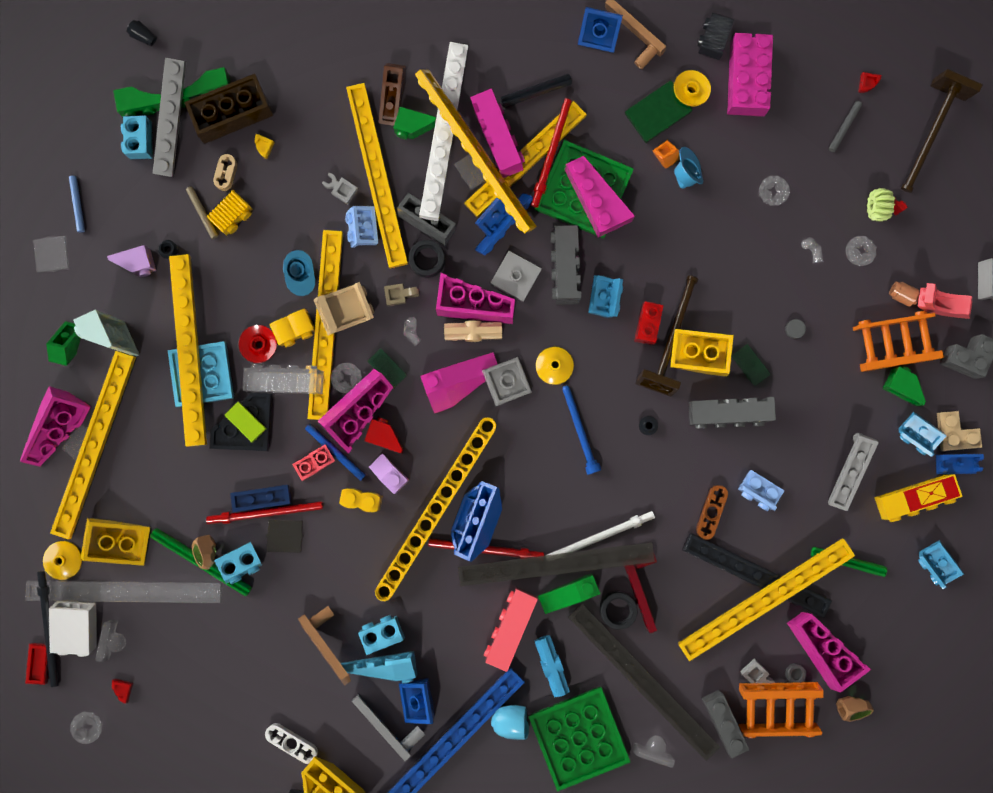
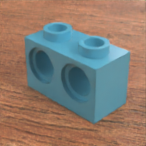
M147 116L123 117V123L121 124V132L123 134V142H121L122 152L129 159H152V122ZM139 126L138 130L133 132L134 127ZM139 144L138 149L133 150L134 146Z
M251 542L214 560L226 584L229 582L234 584L242 579L241 576L247 573L249 575L254 574L262 566ZM246 556H253L254 560L251 564L246 565L243 563V559ZM228 565H235L236 568L232 574L225 573V568Z
M391 615L381 618L380 623L374 625L373 622L362 626V630L358 634L366 655L404 640L405 636L397 616L391 617ZM392 625L395 628V633L392 635L386 633L385 627ZM370 632L375 633L377 640L374 642L369 641L367 634Z

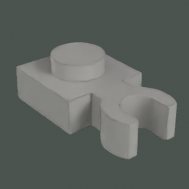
M328 173L332 182L328 184L323 181L322 184L327 189H333L332 195L348 205L358 191V188L344 178H341L338 182L332 173Z
M755 658L740 671L750 683H775L771 677H767L769 672Z

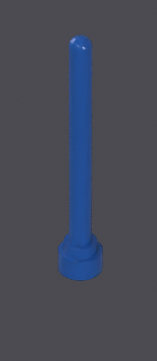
M565 385L562 390L587 460V467H585L587 475L601 471L600 463L594 460L570 387Z

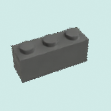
M408 193L397 207L398 216L443 246H446L456 231V223L442 214H439L438 221L419 218L422 201Z
M717 690L701 698L728 755L734 758L749 751L725 696Z

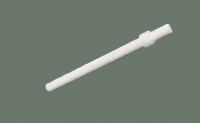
M652 511L639 517L637 515L633 516L627 522L545 556L547 561L551 562L632 527L634 529L640 527L642 523L654 519L655 516Z

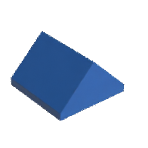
M586 7L578 45L614 53L623 15Z
M429 678L399 683L405 723L433 724L435 713Z

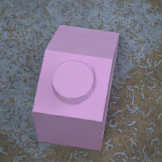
M145 245L107 256L109 261L140 277L149 276L151 272L156 271L151 250Z
M383 453L369 466L378 479L393 494H397L409 481Z

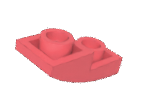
M325 444L292 465L300 479L304 481L335 462Z

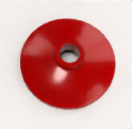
M250 326L243 331L239 338L240 353L250 362H266L276 352L277 340L274 333L265 326ZM258 342H262L261 348H257Z

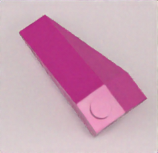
M493 352L420 376L434 414L454 407L459 401L486 381L482 370L498 365Z
M49 386L40 404L20 462L40 467L56 451V447L63 440L66 441L70 437L69 434L76 427L79 428L82 425L90 405L67 391Z

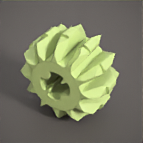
M885 188L874 189L873 192H870L867 199L868 217L876 221L888 220L894 212L895 197L893 192Z

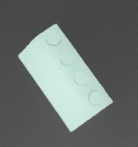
M96 309L73 320L76 325L74 330L80 338L136 357L140 355L125 321Z

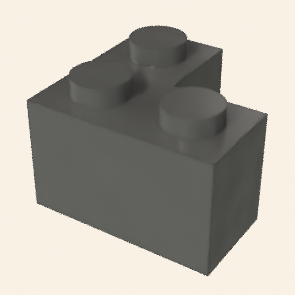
M980 334L971 337L967 348L958 344L948 346L943 354L944 358L941 359L940 365L973 379L984 378L993 360V339Z

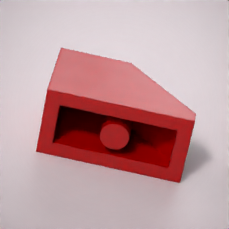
M379 417L377 421L372 419L364 441L403 454L404 449L393 427L388 425L389 421Z

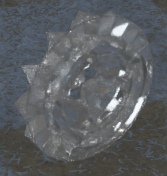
M779 176L765 178L759 187V196H761L763 202L770 206H778L784 203L790 192L788 183ZM775 185L778 193L772 198V192L768 189H772Z
M857 236L848 242L846 255L851 263L857 266H865L873 262L877 255V247L874 245L873 240H870L867 236ZM863 245L864 250L868 253H863L860 256V251L856 248H860Z
M342 363L336 366L331 375L332 385L342 393H348L362 380L360 370L351 363ZM342 372L346 373L347 375H352V377L350 378L351 385L346 381L341 382L342 379H344V374Z
M85 711L76 715L70 726L73 738L82 744H89L98 739L102 733L103 725L99 719L100 716H96L93 712ZM86 722L88 725H93L89 732L87 729H80Z

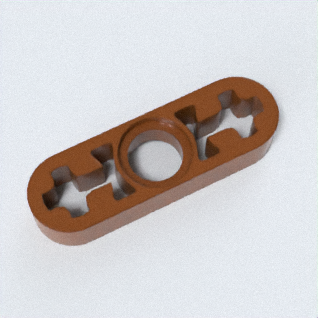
M716 485L709 490L696 527V533L702 539H711L716 532L728 497V491L723 486ZM721 489L720 493L723 494L722 497L717 499V503H720V506L710 503L711 500L715 501L716 495L714 491ZM709 507L717 509V515L714 518H710L707 515ZM704 518L714 521V524L709 523L708 529L710 533H706L705 536L703 535L704 532L701 531V528H705L707 522H704Z

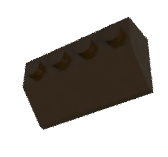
M255 73L184 102L197 136L204 144L274 116Z

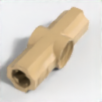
M466 321L465 323L444 324L445 341L465 340L466 342H479L489 339H502V322L482 323L481 321Z

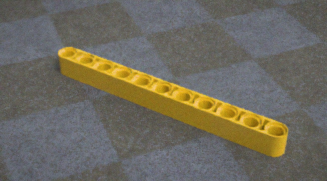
M484 418L480 421L376 587L375 595L380 601H387L393 596L496 430V423L492 418ZM486 421L493 424V429L490 432H485L482 429V425ZM479 437L483 440V445L480 448L473 447L472 441L474 438ZM465 454H470L473 457V461L469 465H465L462 462V457ZM459 470L462 472V479L460 481L452 479L453 471ZM445 486L452 489V495L448 498L442 495V489ZM434 503H439L442 507V511L439 514H435L431 510ZM423 520L431 522L430 530H424L421 527ZM413 536L421 539L420 546L415 547L411 544ZM402 553L410 555L411 560L409 563L401 561ZM391 570H398L400 578L397 580L393 579L390 575ZM381 587H388L390 594L383 596L380 593Z

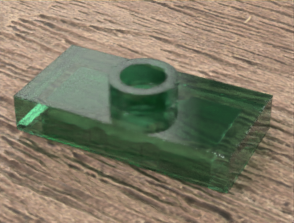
M748 344L731 356L754 386L771 375Z
M381 348L367 361L375 370L383 374L394 389L408 376Z

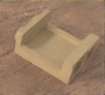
M360 282L314 299L328 336L373 319V307L370 303L368 304L366 289L364 286H361Z

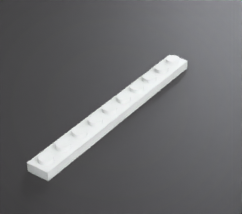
M450 42L442 89L456 110H458L468 45ZM439 109L419 218L434 221L439 220L453 139L451 126L441 117Z

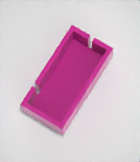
M748 33L734 34L730 42L728 115L765 116L770 110L771 92L769 90L771 89L773 35L756 34L755 37H752V34Z

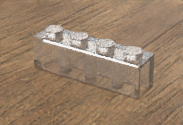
M252 364L251 368H244L243 391L255 393L323 394L324 371L318 370L317 366H306V369H299V366L287 365V369L281 368L280 365H269V368H263V365Z

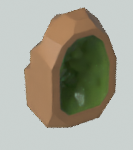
M210 535L197 537L192 544L193 556L201 569H210L215 563L216 544Z
M847 696L838 699L836 703L837 711L844 721L860 720L871 715L874 711L872 704L861 698Z

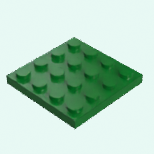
M564 140L546 181L545 194H542L538 208L535 207V210L572 226L578 225L579 229L596 235L565 172L566 164L584 156L620 199L634 169Z
M601 686L528 715L557 792L630 763Z

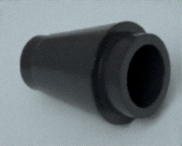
M132 20L127 27L126 32L131 38L149 46H153L157 40V37L140 21Z

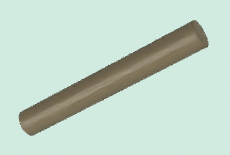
M192 186L188 187L186 191L211 239L217 238L218 234L211 221L207 218V213Z

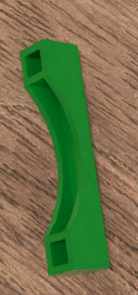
M225 67L205 71L196 82L183 89L181 107L186 108L185 101L230 84V76ZM132 86L113 90L117 112L122 117L143 114L152 115L160 110L161 94H150Z

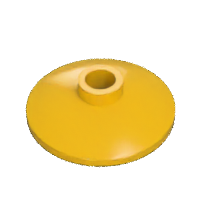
M684 71L678 75L674 82V93L678 100L685 105L699 106L706 102L710 96V83L698 71Z
M549 347L539 354L536 360V371L544 382L557 385L567 381L572 375L574 368L573 359L563 348ZM552 362H557L559 364L558 368H553L551 366Z
M68 541L52 544L48 547L43 557L45 571L49 576L57 580H66L75 576L82 565L79 548ZM58 558H61V559H62V563H61V564H58V562H57V559H58Z

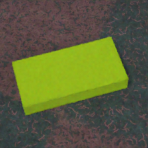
M237 402L225 414L251 442H254L267 429L240 402Z

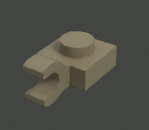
M403 283L384 286L387 306L405 304L408 297H419L417 287L404 289Z

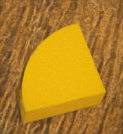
M256 134L255 145L257 151L262 157L268 159L275 142Z

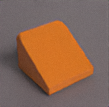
M668 140L653 150L655 156L666 169L680 160L679 150Z

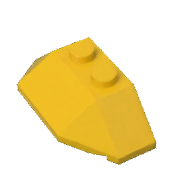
M316 756L301 773L304 793H365L357 783L336 765Z

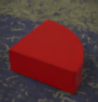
M863 72L860 78L858 93L872 90L879 83L882 75Z
M895 197L893 213L896 216L907 209L908 206L903 201H897Z
M113 679L112 690H114L115 695L118 697L117 699L122 703H128L133 683Z

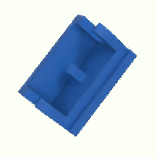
M984 454L936 455V473L977 474L976 472L983 471V467H979V461L984 460Z

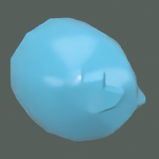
M508 705L499 708L491 720V726L494 731L507 739L526 740L529 735L526 707Z

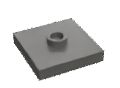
M508 251L490 284L524 302L542 268Z
M518 357L482 370L496 406L532 393Z

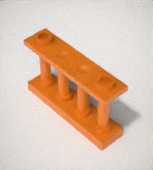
M927 310L915 312V316L873 323H871V320L860 321L859 325L853 327V331L862 330L868 358L866 363L860 364L861 372L944 358L942 350L935 351L931 345L926 319L935 317V313L927 314ZM908 322H919L924 347L922 354H916L913 351ZM900 324L905 349L904 357H897V354H894L889 325ZM881 327L886 351L885 360L878 361V357H875L870 328Z
M818 682L739 683V692L743 699L747 700V724H738L743 737H815L822 735L821 729L817 723H814V700L816 698H823V689ZM797 698L806 699L805 723H794V702ZM757 699L767 700L766 724H755V701ZM786 699V723H774L775 700Z

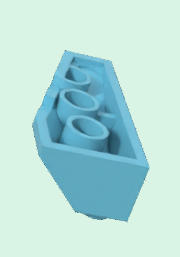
M414 651L340 663L345 671L350 674L393 681L402 680V683L412 682L413 678L417 676Z

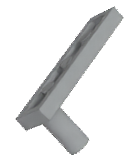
M856 433L853 436L854 444L828 500L830 506L848 511L879 443L878 440L867 437L862 433Z
M359 695L352 700L354 705L384 739L406 761L411 756L409 750L425 735L420 727L414 728L400 742Z

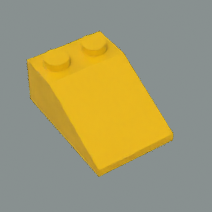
M675 329L670 368L728 376L734 335Z
M87 518L81 558L83 561L144 566L150 527Z

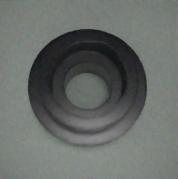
M164 240L160 243L158 252L163 258L169 259V256L177 255L178 247L175 242ZM171 247V252L166 253V249Z
M646 416L640 420L639 430L644 435H653L658 430V422L655 418ZM647 422L652 424L651 429L645 427Z

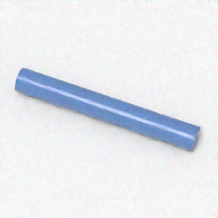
M69 176L77 232L81 233L85 232L77 176Z

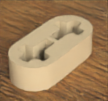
M222 155L217 164L213 182L221 191L229 190L234 181L237 161L232 155ZM230 160L232 165H228L226 170L224 162H228ZM225 175L227 183H223L221 186L219 180H223Z

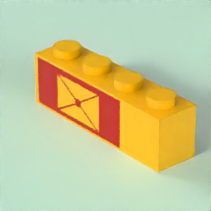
M945 474L874 498L881 519L895 522L901 520L903 515L914 516L920 514L919 510L925 508L928 511L938 508V504L944 503V505L957 502L956 498L963 496L955 474Z

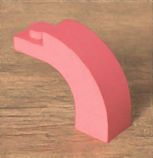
M927 283L926 288H920L918 307L937 315L970 319L973 299L972 296L941 292L937 289L936 284Z

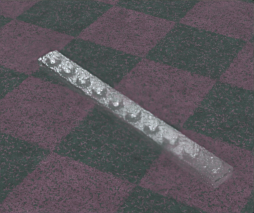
M38 580L26 581L25 601H40V596L37 595ZM47 581V585L50 587L49 601L222 602V583Z

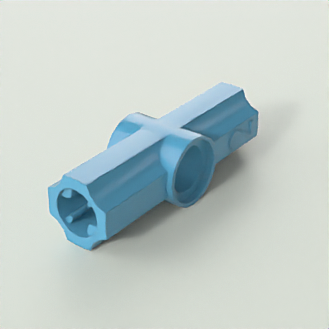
M550 635L542 636L534 640L541 658L540 663L545 677L548 678L554 698L564 696L570 690L563 673L562 663L559 655L556 654Z

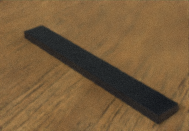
M692 533L689 534L682 551L762 589L782 577ZM807 588L787 599V601L822 618H825L832 600Z

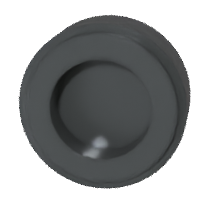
M799 319L791 320L785 326L787 336L792 339L802 337L806 331L805 324Z
M793 663L787 666L785 676L791 683L804 682L806 670L801 665Z

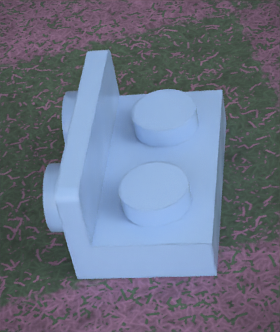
M352 206L345 216L346 223L349 226L347 239L350 242L351 248H355L358 245H377L378 235L375 207Z
M753 470L748 472L738 490L743 492L741 495L750 501L754 499L759 502L758 506L767 512L769 509L774 511L777 509L776 504L784 493L783 489Z

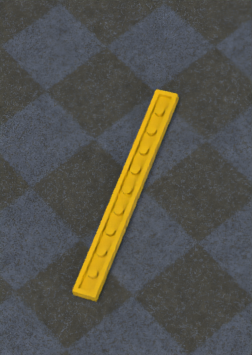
M420 69L415 74L419 85L427 91L430 101L438 107L441 117L449 123L452 133L462 142L463 149L469 152L473 158L472 162L477 168H480L484 174L483 178L485 181L491 184L496 197L502 200L507 213L513 216L518 229L524 233L535 229L537 226L430 70Z
M365 83L348 86L346 89L390 269L407 265L406 253Z
M323 230L318 297L339 290L343 242L342 231ZM316 310L307 418L312 420H319L329 411L335 333L327 335L318 310Z
M189 254L169 256L185 446L207 445L191 256Z
M118 351L114 353L50 534L65 539H72L136 357Z
M840 539L678 642V645L687 659L691 661L855 556L845 539Z

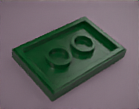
M670 80L626 110L624 114L644 142L647 143L686 117L693 110L690 106L678 100L674 93V84Z

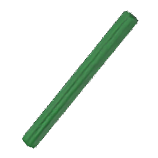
M156 528L152 531L150 535L152 539L199 567L193 556L192 549L160 529ZM213 564L210 569H202L226 584L216 564ZM242 580L234 584H230V582L226 584L244 596H247L252 590V587Z

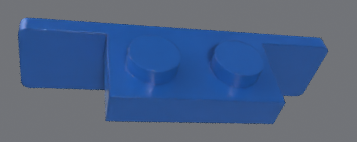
M523 193L518 200L526 210L530 206L533 197ZM498 198L491 203L475 222L486 234V237L475 248L482 255L491 252L496 242L504 237L508 228L516 223L513 216L509 215L505 210L502 200Z

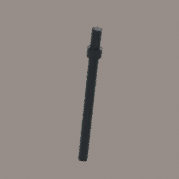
M38 571L39 587H37V595L40 596L50 687H57L59 682L55 653H50V605L48 597L50 587L47 585L46 571Z

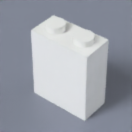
M57 601L49 608L50 653H58V655L77 654V656L84 657L93 652L97 647L96 603Z

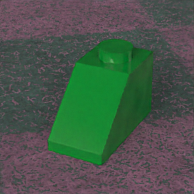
M400 107L393 129L397 137L401 139H414L435 128L436 117Z
M65 321L46 343L49 362L67 366L76 356L81 338L74 330L76 326L74 323Z
M905 366L893 368L882 389L915 406L924 405L926 401L917 375L911 373L912 370Z

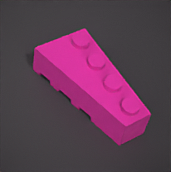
M492 88L470 97L476 117L502 177L506 178L523 171L522 163L525 162L521 151L517 152V141L514 135H510L511 127L508 120L503 118V108L501 104L497 103Z
M584 156L566 164L565 172L598 238L633 221L634 214Z
M440 274L436 305L437 316L513 324L515 299L493 291H487L477 285L473 286L457 278L448 277L446 274Z

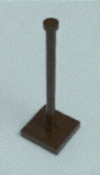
M949 69L933 79L930 86L947 93V97L906 183L901 187L903 191L912 193L914 189L913 184L954 98L966 101L980 92L983 84Z
M687 276V285L657 374L644 369L637 377L636 385L670 397L679 390L681 382L664 375L672 354L674 331L681 327L694 285L698 282V278L694 276Z

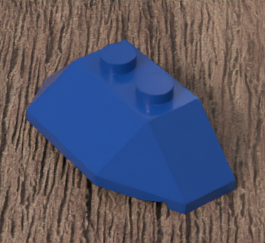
M481 481L464 495L451 529L454 555L472 562L489 546L502 512L499 487Z

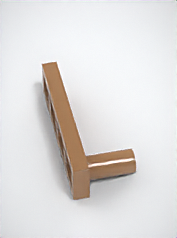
M607 0L605 2V8L609 12L623 15L621 23L648 46L634 61L637 67L643 69L656 54L659 57L663 55L666 46L615 0Z
M327 606L309 620L304 614L298 618L301 626L345 686L351 681L348 673L316 631V628L334 616L333 612Z

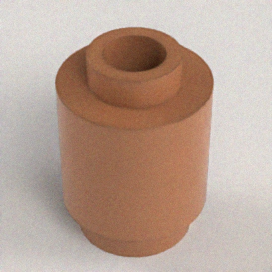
M896 281L889 291L892 299L908 307L912 304L916 305L919 301V290L904 282L899 283Z

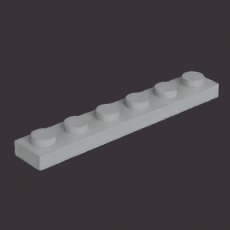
M165 58L153 174L174 177L186 70L185 61Z

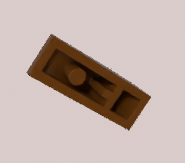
M392 63L384 65L378 122L380 124L392 126L395 124L399 108L401 107L405 85L406 66Z

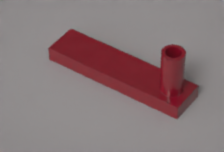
M652 551L635 558H631L630 555L623 556L621 559L646 629L649 633L656 632L657 629L636 572L639 568L657 562L654 552Z

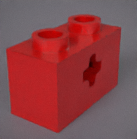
M644 301L641 305L634 342L652 346L656 343L664 305Z

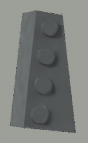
M578 225L555 226L554 232L550 234L551 243H554V251H551V262H555V269L551 270L552 281H555V288H552V300L556 299V305L579 304L581 291L578 290H580L581 281L578 274L580 266L579 255H577V252H579Z
M767 397L761 400L749 398L742 400L726 399L723 401L689 402L690 425H695L696 429L707 428V424H714L715 428H724L726 424H734V427H746L745 423H753V426H765V422L776 421L775 397Z

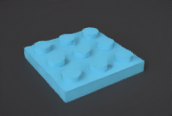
M226 342L198 345L203 403L233 399L234 393ZM177 349L168 350L174 401L175 407H182Z

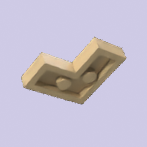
M959 411L936 413L938 429L947 436L940 443L941 451L982 448L980 428L961 430Z

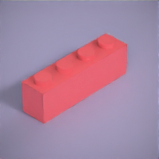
M516 588L515 591H510L507 602H509L507 610L503 609L499 620L502 622L499 628L495 627L491 636L494 639L491 646L487 645L483 656L486 657L485 663L503 671H508L538 600L537 596L519 588Z

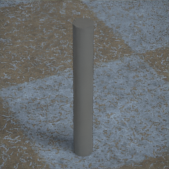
M860 101L854 103L829 146V151L834 153L863 105Z

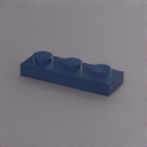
M289 485L230 493L232 512L292 504Z

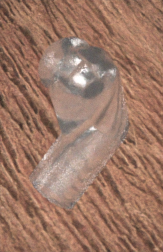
M813 238L802 240V248H809L812 251L813 263L823 262L820 244Z
M409 317L405 320L403 333L416 346L422 339L415 333L416 318Z

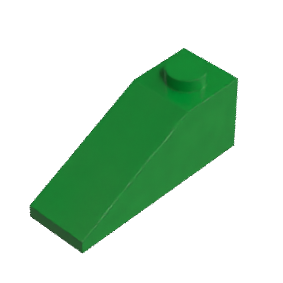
M590 573L540 594L538 598L545 614L597 596L600 594L593 575Z

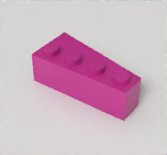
M373 369L318 422L349 453L352 450V445L356 439L360 438L362 430L367 423H370L373 418L372 415L377 408H380L393 386L382 373Z
M801 612L787 623L831 690L842 692L871 670L812 614Z

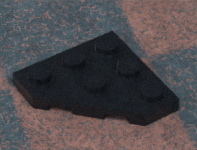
M250 393L241 403L267 428L254 442H251L225 416L210 431L209 449L269 451L272 394Z

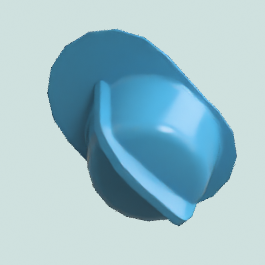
M682 147L679 154L680 162L674 170L680 188L690 187L696 183L703 184L704 180L697 156L689 148Z
M291 251L286 255L283 264L287 288L297 296L308 295L315 287L312 259L304 251Z

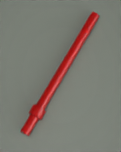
M570 99L564 100L539 181L535 184V194L531 206L536 208L539 206L542 194H545L547 186L545 184L572 103Z
M314 502L238 513L223 512L221 515L207 516L206 522L207 524L221 522L222 524H228L236 520L323 509V503Z
M429 539V547L454 549L452 541ZM488 546L482 552L520 557L521 560H528V558L544 559V552L529 551L527 548L519 550Z

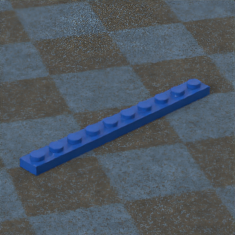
M510 667L387 793H417L525 681Z

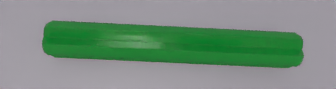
M812 547L810 555L813 557L824 549ZM851 558L842 564L846 567L882 577L886 576L888 570L885 566L856 558Z

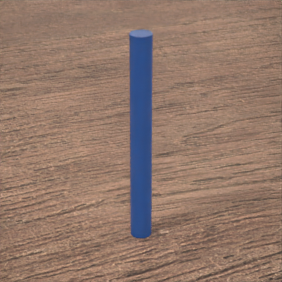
M311 424L307 425L305 430L322 446L326 444L330 453L360 481L366 476Z

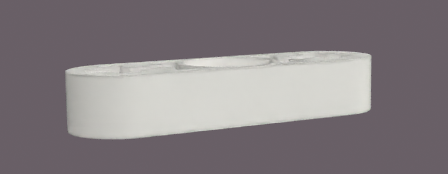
M274 723L265 732L268 742L305 764H309L318 755V749L314 744L281 724ZM275 729H277V730H278V733H277V734H278L279 736H276V737L274 738V737H272V734H273V733H272L271 731H274ZM284 734H286L287 736L284 738L283 742L281 743V742H280V740L282 739L281 737H283ZM289 738L296 740V748L291 749L287 746L286 742ZM301 744H303L304 746L301 748L303 750H301L299 753L296 752L300 748ZM308 749L312 750L311 755L313 756H309L307 758L305 757L306 752L304 751H308Z

